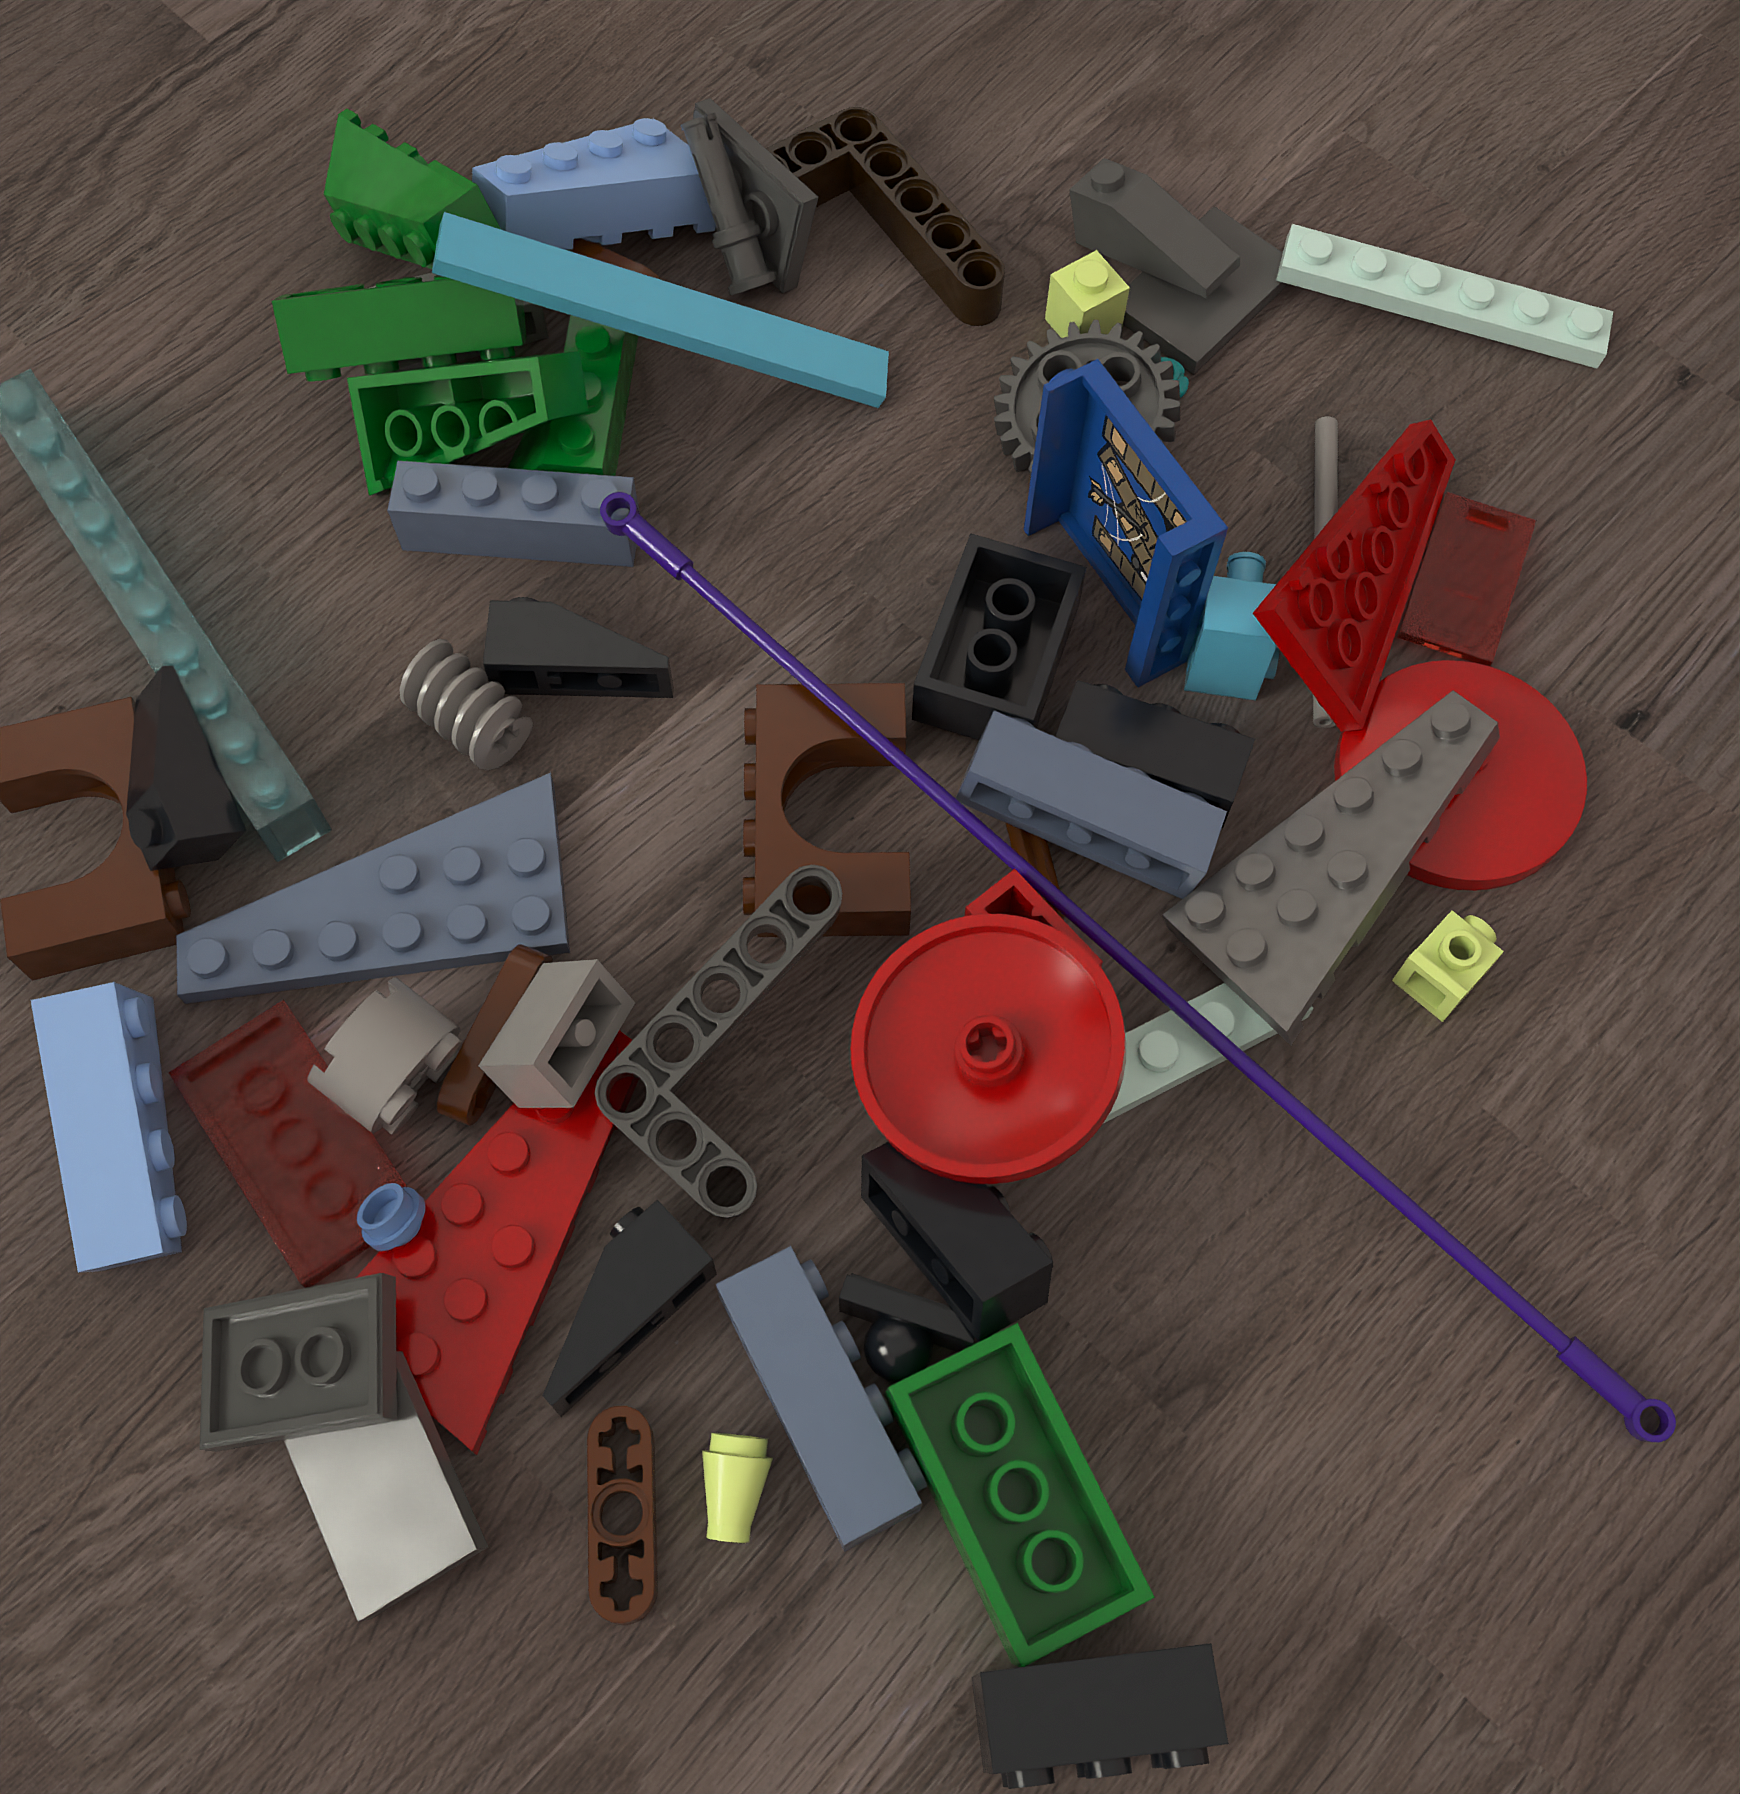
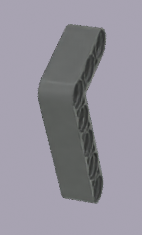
M811 864L799 867L792 872L603 1071L596 1083L595 1097L597 1106L602 1113L696 1202L717 1217L732 1218L740 1216L751 1207L756 1199L758 1187L755 1173L742 1157L674 1094L835 922L839 915L843 893L840 881L833 872L823 866ZM808 885L818 886L825 890L829 896L830 905L820 914H805L798 910L793 902V896L796 891ZM764 932L774 933L780 937L786 948V951L779 960L769 964L759 963L754 960L747 950L751 939L757 934ZM713 981H729L739 990L740 999L730 1011L724 1013L712 1012L702 1003L703 991ZM673 1028L687 1031L694 1040L693 1050L690 1055L683 1061L676 1063L662 1060L656 1051L657 1040L661 1034ZM626 1077L640 1079L645 1083L647 1090L646 1100L643 1105L630 1113L616 1111L610 1101V1093L614 1084ZM676 1122L686 1123L695 1130L697 1137L696 1146L692 1153L680 1160L666 1158L661 1153L658 1144L659 1136L663 1129L669 1124ZM723 1168H733L741 1172L747 1183L746 1194L743 1199L730 1207H722L713 1203L707 1190L708 1181L712 1174Z

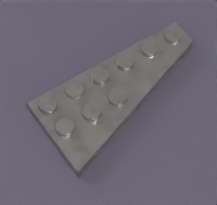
M1454 690L1166 911L1163 914L1167 929L1283 1039L1292 1045L1303 1028L1301 1020L1317 997L1324 998L1335 981L1334 972L1351 947L1360 945L1410 871L1409 861L1422 842H1430L1440 827L1439 817L1454 795L1464 792L1500 739L1498 722Z

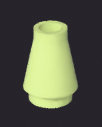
M711 1433L710 1449L702 1450L708 1516L706 1538L725 1542H749L751 1525L773 1460L772 1457L766 1456L767 1438Z

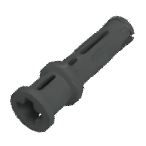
M711 113L703 118L701 116L681 124V128L685 133L718 231L713 234L714 240H712L714 249H719L722 252L732 282L728 286L731 296L775 281L777 277L775 271L768 270L758 240V236L762 233L760 225H756L755 219L751 221L748 219L716 121V114Z

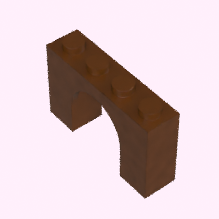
M905 683L826 684L906 755ZM756 684V708H745L744 711L745 745H756V763H744L745 800H756V818L744 819L743 823L744 857H755V877H743L744 915H752L792 872L799 867L812 864L823 866L833 872L840 881L843 893L839 915L822 937L909 935L911 920L909 852L843 853L827 851L810 844L800 837L791 827L784 814L787 802L795 789L807 778L820 771L836 767L894 765L802 684ZM814 885L800 888L793 896V902L798 910L809 915L820 914L830 905V899L825 890ZM768 932L757 934L758 937H778L774 933Z
M132 697L0 727V802L11 814L80 797L109 799L119 803L123 811V825L118 842L110 855L96 869L74 881L0 899L7 958L32 981L177 945L176 935L184 932L182 919L188 918L191 915L186 889L180 880L176 881L174 867L150 871L141 848L135 845L130 835L126 809L136 704Z

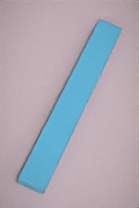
M447 212L443 214L432 273L876 408H879L886 398L889 351Z

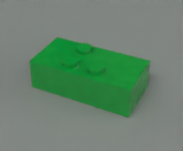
M1018 1323L888 1387L884 1396L921 1470L929 1491L1012 1665L1025 1667L1155 1598Z

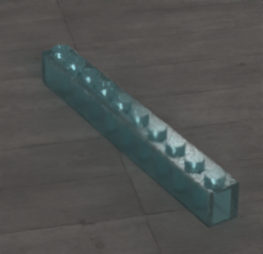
M31 368L1 383L0 432L155 674L162 666L174 665L227 786L276 862L330 832L332 829L310 791Z

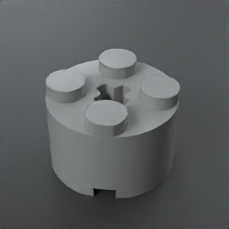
M396 977L388 981L390 996L386 998L378 990H375L347 1018L324 1048L334 1057L325 1073L313 1065L307 1079L308 1083L371 1133L384 1128L391 1135L396 1134L418 1108L419 1104L414 1101V1098L417 1095V1090L429 1078L438 1084L446 1077L459 1052L458 1047L462 1042L458 1038L460 1033L459 1026Z

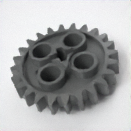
M1093 320L1088 333L1080 334L1076 323L1070 322L1068 337L1060 338L1055 331L1049 329L1047 330L1048 345L1041 347L1031 340L1028 341L1029 360L1013 356L1010 359L1013 375H1001L999 378L1002 394L994 396L997 414L994 417L997 435L1001 436L1000 441L1004 455L1012 454L1015 471L1019 472L1029 467L1030 480L1044 384L1049 383L1055 375L1063 370L1077 369L1096 359H1099L1116 382H1128L1119 387L1159 439L1163 442H1174L1176 439L1174 422L1180 421L1181 410L1180 402L1177 401L1180 399L1179 380H1173V364L1171 361L1161 362V352L1158 344L1144 349L1143 333L1141 331L1134 333L1127 340L1123 339L1121 323H1116L1108 334H1101L1099 321Z

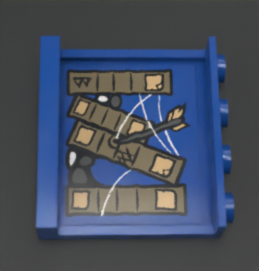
M1099 359L1077 369L1063 370L1043 386L1024 531L1030 536L1059 521L1134 623L1135 630L1125 671L1138 688L1188 661L1228 527Z

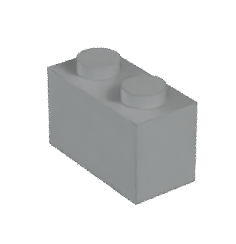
M598 959L543 963L478 1066L518 1108H574L635 1002Z

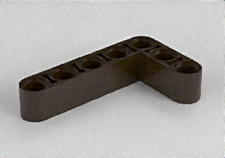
M862 107L843 109L765 148L818 196L816 207L850 191L960 321L971 326H984L998 318L1001 311L1005 266L1001 258L872 111Z

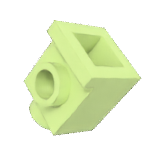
M1451 911L1423 943L1412 952L1392 981L1443 1022L1489 971L1504 951L1494 944L1497 939L1496 934L1485 921L1473 915H1467L1462 919L1454 911Z

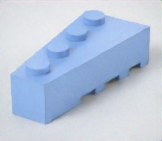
M654 118L638 119L634 124L608 131H594L589 136L564 143H549L542 149L520 155L501 156L497 161L472 168V182L479 186L501 230L561 249H573V240L578 238L600 243L601 246L621 243L622 233L648 230V234L652 239L672 237L674 226L693 224V229L696 233L715 231L716 225L689 145L669 131L662 122Z
M111 982L31 1000L78 1273L103 1271L182 1252L180 1236L186 1234L187 1221L182 1201L179 1196L175 1195L172 1169L175 1163L173 1144L168 1133L153 997Z

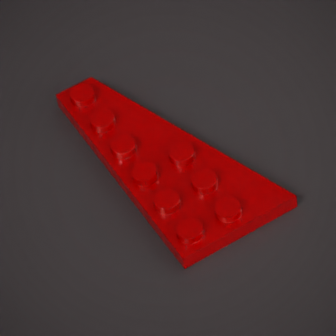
M1431 419L1410 424L1253 612L1254 616L1286 657L1291 667L1295 669L1320 706L1324 708L1341 732L1362 730L1456 460Z
M620 1030L574 1108H518L513 1103L425 1200V1214L416 1236L402 1246L387 1251H379L356 1277L385 1273L396 1277V1351L403 1352L430 1415L476 1455L486 1436L487 1430L485 1428L500 1393L504 1394L514 1371L512 1366L528 1328L533 1326L575 1229L574 1222L587 1192H591L600 1171L598 1166L612 1133L618 1129L597 1106L595 1089L597 1080L603 1071L632 1041ZM626 1077L614 1084L610 1093V1101L616 1111L625 1113L639 1080L638 1078Z

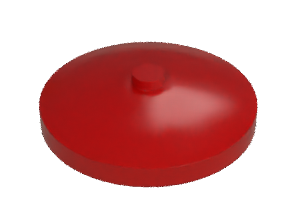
M1452 660L1431 661L1412 665L1388 675L1378 683L1363 729L1341 733L1335 753V781L1453 690L1497 721L1500 739L1464 792L1454 795L1439 817L1440 827L1430 842H1422L1409 861L1410 871L1407 875L1424 883L1442 888L1476 891L1494 889L1521 881L1549 863L1577 827L1587 795V774L1582 750L1571 727L1558 709L1535 688L1519 678L1499 669L1478 663Z
M976 914L951 919L928 928L900 946L888 957L869 982L856 1011L851 1035V1066L855 1085L868 1115L885 1139L904 1157L921 1168L941 1177L973 1184L1008 1183L1030 1178L1061 1164L1074 1155L1094 1136L1111 1112L1121 1088L1126 1065V1035L1123 1016L1113 986L1103 969L1080 944L1061 931L1033 919L1008 914Z

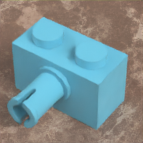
M1253 552L1234 553L1228 558L1227 578L1213 576L1187 661L1185 691L1256 700L1264 678L1274 679L1280 649L1254 616L1253 612L1276 584L1263 583L1266 560L1259 554Z

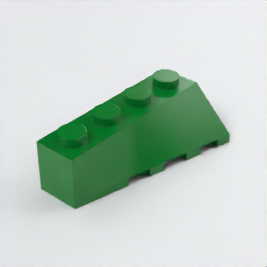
M345 109L338 114L324 196L334 211L330 214L331 222L346 242L432 269L439 227L444 212L501 229L476 183L436 160L428 164L419 155L417 149L406 142L396 148L386 143L389 138L385 130L375 124H371L363 129L360 125L362 123L358 114Z
M440 275L434 276L433 281L423 282L421 277H406L378 282L375 288L365 289L364 284L284 294L272 300L287 374L305 372L306 381H323L342 376L341 367L363 365L365 374L392 372L400 369L398 360L421 358L423 367L450 365L458 362L456 353L479 351L481 360L502 359L514 356V346L523 345L527 338L523 300Z
M570 315L564 352L580 350L589 412L555 418L525 431L507 468L616 476L638 335Z
M580 350L398 370L347 378L369 496L392 488L397 461L449 464L555 418L589 412Z

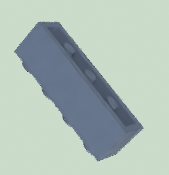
M397 461L387 511L402 550L634 566L636 544L627 536L612 534L607 529L600 514L602 501L608 495L615 492L629 494L634 499L639 510L634 477ZM626 508L617 509L612 514L611 519L622 520L628 516L630 510Z
M993 711L956 795V799L968 807L1181 899L1190 894L1206 875L1227 811L1207 803L1204 798L1197 794L1176 790L1151 779L1139 769L1123 767L1093 754L1090 749L1082 744L1063 741L1036 729L1024 719L1008 717L997 711Z
M790 1246L717 1283L716 1287L720 1300L844 1552L919 1512L922 1502L917 1492L927 1487L925 1479L908 1448L896 1453L884 1429L885 1426L894 1422L889 1408L875 1383L863 1388L851 1364L861 1359L860 1353L845 1323L840 1321L831 1325L819 1301L829 1297V1293L813 1261L810 1259L800 1264Z

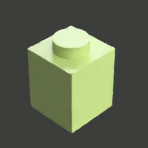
M1096 250L1051 274L1045 320L1061 338L1068 337L1070 322H1075L1080 334L1088 333L1093 320L1099 321L1101 334H1108L1116 323H1121L1123 327L1130 287Z

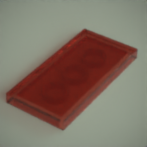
M283 999L168 1073L296 1278L304 1288H308L371 1247L364 1241L362 1228L357 1223V1214L364 1200L374 1190L385 1184L396 1183L401 1187L408 1186L374 1134L308 1083V1075L313 1065L317 1066L324 1073L328 1065Z

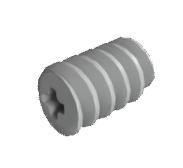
M445 639L432 641L421 649L408 665L399 689L400 700L410 711L417 712L424 723L435 727V730L443 739L452 741V744L461 754L469 755L472 762L479 769L491 770L501 767L521 749L529 737L533 727L532 719L527 716L519 718L522 709L521 701L515 696L504 698L505 690L503 686L493 681L487 683L488 677L483 669L478 667L470 669L468 657L462 653L453 654V647L450 642Z

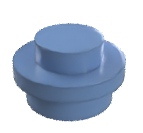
M396 1183L385 1184L377 1188L364 1200L357 1214V1223L362 1228L364 1241L377 1251H387L408 1243L416 1236L421 1227L425 1214V1201L414 1189L401 1187Z

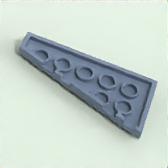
M551 772L176 935L177 995L185 1004L503 962L506 961L510 952L518 944L528 946L548 955L570 953L555 788Z

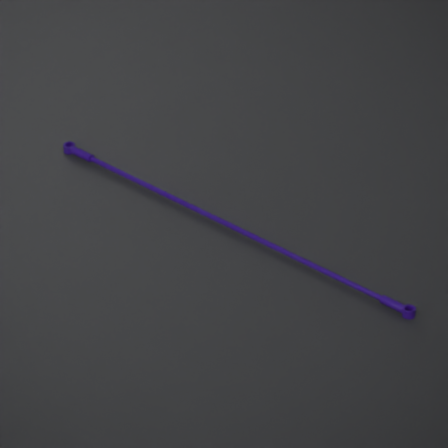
M615 492L608 495L602 501L600 514L607 529L612 534L629 537L676 580L683 579L1007 866L1012 870L1016 869L1050 904L1558 1351L1557 1358L1624 1416L1626 1429L1634 1438L1644 1442H1662L1673 1434L1676 1427V1418L1672 1409L1665 1402L1658 1399H1646L1576 1336L1570 1339L699 574L693 568V561L640 516L637 505L629 494ZM626 508L630 510L628 516L622 520L611 519L612 514L617 509ZM1647 1407L1653 1408L1660 1420L1658 1429L1652 1434L1647 1433L1640 1424V1415Z

